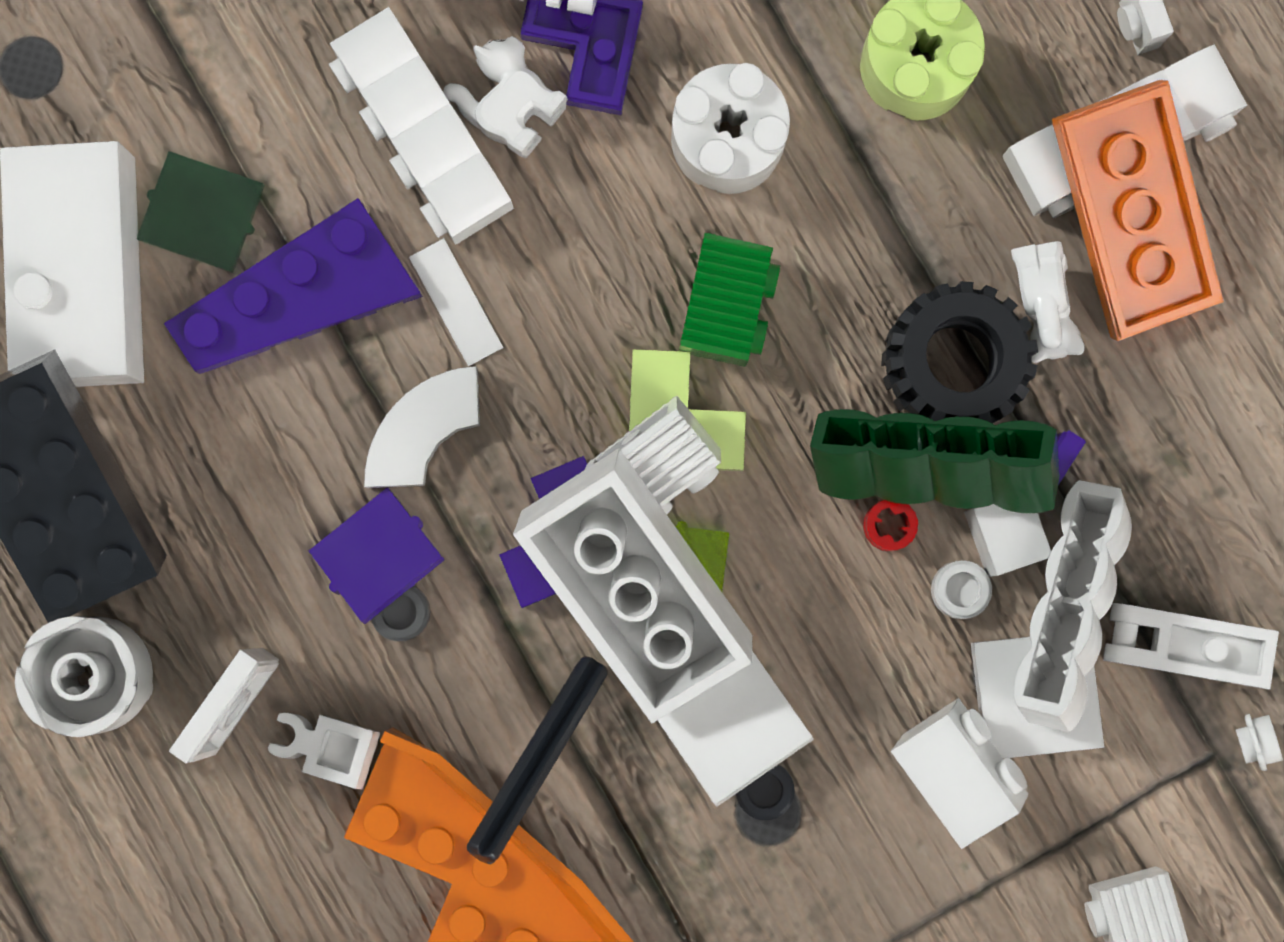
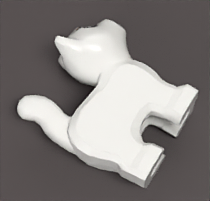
M511 36L507 39L490 40L483 47L475 45L473 50L481 71L489 79L499 84L484 96L480 102L475 100L467 88L456 83L446 85L443 93L449 101L456 103L462 115L475 127L479 128L488 138L507 145L510 150L526 159L541 141L542 137L534 129L525 127V123L532 115H536L549 126H553L566 109L567 96L561 91H552L547 88L539 76L526 67L524 59L525 46L517 38Z
M1055 241L1012 249V259L1018 271L1025 313L1034 322L1030 340H1037L1038 353L1032 356V362L1038 363L1047 358L1052 360L1059 359L1067 355H1081L1084 352V343L1078 327L1069 317L1071 310L1065 279V271L1068 269L1066 256L1063 253L1062 243Z

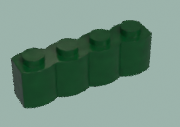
M851 409L825 411L817 416L810 449L819 491L828 496L856 500L877 495L884 500L900 504H919L936 500L944 505L962 509L982 508L994 504L1002 509L1017 513H1040L1052 510L1055 507L1060 477L1057 429L1047 424L1020 420L994 425L988 421L973 417H950L934 421L928 417L913 413H892L874 417L866 412Z

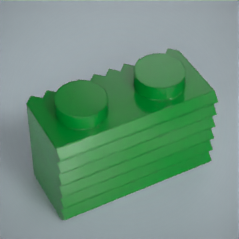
M710 233L704 234L679 351L690 352V355L743 367H746L750 353L761 355L768 321L758 319L763 297L774 298L781 265L770 263L773 247Z

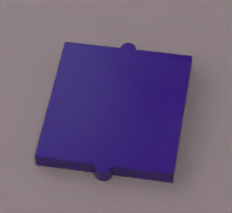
M388 487L309 550V553L330 579L329 589L337 595H342L363 624L368 623L445 560L421 530L423 521L417 516L411 517Z

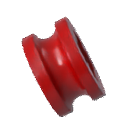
M883 500L868 510L864 517L863 530L866 539L872 546L881 551L892 552L905 548L913 542L918 532V519L916 512L909 504ZM884 509L891 516L901 514L904 517L906 527L903 526L898 529L904 534L896 542L891 535L888 534L880 537L876 531L875 524L882 522V519L877 516Z

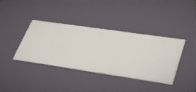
M444 238L409 257L468 367L504 348Z

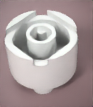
M721 64L707 68L695 75L678 94L672 118V150L682 172L696 184H701L725 194L742 193L763 183L779 163L789 134L790 117L786 100L778 86L753 64ZM729 122L731 126L739 125V136L732 138L728 131L718 133L720 123Z
M71 616L49 622L30 637L24 647L26 649L20 666L16 669L15 689L19 702L28 717L44 729L70 737L100 734L125 725L138 714L145 702L149 700L153 691L152 662L144 642L127 625L117 619L107 617ZM84 666H90L93 676L88 680L89 685L81 686L77 677L85 672Z

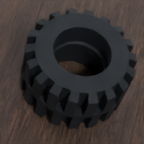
M960 281L956 287H949L948 283L936 286L928 294H921L896 319L885 340L887 346L886 350L882 353L881 366H886L887 375L883 378L886 390L892 389L896 396L893 403L899 411L905 408L909 413L922 415L934 421L950 417H973L993 424L1001 420L1014 410L1016 404L1024 400L1030 390L1027 388V384L1036 375L1038 365L1032 364V356L1038 353L1037 340L1029 341L1026 332L1032 328V325L1027 316L1019 320L1013 312L1018 305L1010 297L1002 302L995 297L997 289L988 285L984 286L981 290L973 289L974 282ZM945 328H959L970 332L980 340L986 349L989 359L988 376L982 386L971 392H958L945 387L937 381L929 369L926 355L928 342L936 332Z

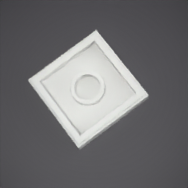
M1030 637L971 643L979 714L990 729L992 736L990 742L1003 759L1006 757L1013 758L1104 748L1094 666L1085 675L1087 701L1083 715L1072 731L1065 732L1029 723L1016 706L1014 698L1015 677L1023 658L1032 649Z
M264 648L240 649L169 752L184 763L195 762L216 755L278 667L279 659Z
M753 651L752 664L658 720L716 807L814 740Z

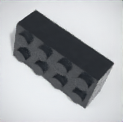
M55 349L0 375V539L48 623L72 616L158 576L167 556Z

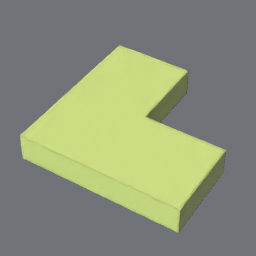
M633 349L629 431L636 425L641 424L645 418L650 417L675 396H678L688 408L690 352ZM688 409L721 449V463L716 468L718 470L743 471L746 412Z

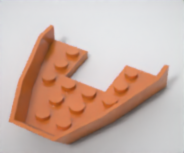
M394 727L384 731L380 740L383 743V747L344 838L452 884L428 942H634L585 883L520 825L517 826L500 857L493 864L483 863L473 857L467 851V844L493 801L437 752Z

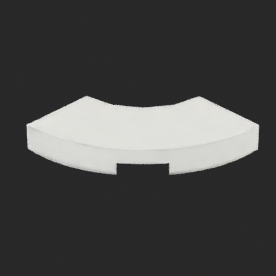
M476 366L459 368L431 377L406 393L392 407L378 427L367 456L364 487L425 486L428 463L439 445L458 431L480 426L478 368Z

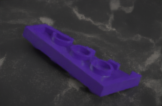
M357 198L165 322L164 325L193 370L198 374H202L268 351L270 347L296 338L303 339L322 332V329L351 319L355 321L375 314L377 310L400 302L407 303L423 296L359 198Z

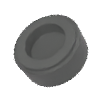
M412 586L371 619L376 631L384 638L392 641H408L416 638L426 629L431 615L430 604L425 594L417 587Z

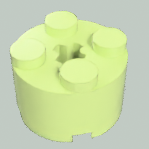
M890 0L874 18L862 50L860 72L868 94L877 105L886 111L889 109L905 116L904 118L916 121L928 120L945 114L956 106L965 95L983 65L985 42L981 25L974 12L962 0ZM919 48L922 53H929L931 56L930 62L927 63L923 55L913 57L911 54L912 50Z

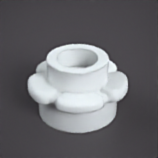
M1246 714L1244 718L1247 727L1235 729L1245 762L1247 764L1258 761L1260 769L1266 771L1267 764L1283 761L1270 716L1266 715L1251 719L1250 714Z

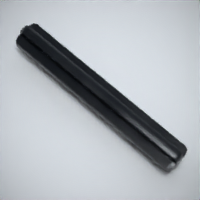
M584 656L577 662L469 840L467 851L479 861L491 865L500 857L608 675L607 668L592 657Z

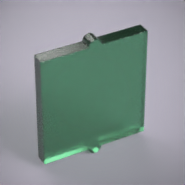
M168 151L155 190L151 189L147 192V198L150 200L137 240L233 273L246 236L253 234L255 231L251 223L265 185L244 176Z

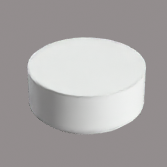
M955 561L944 565L937 571L931 584V596L936 607L946 616L955 619H968L979 615L988 606L992 596V584L988 574L979 565L970 561Z

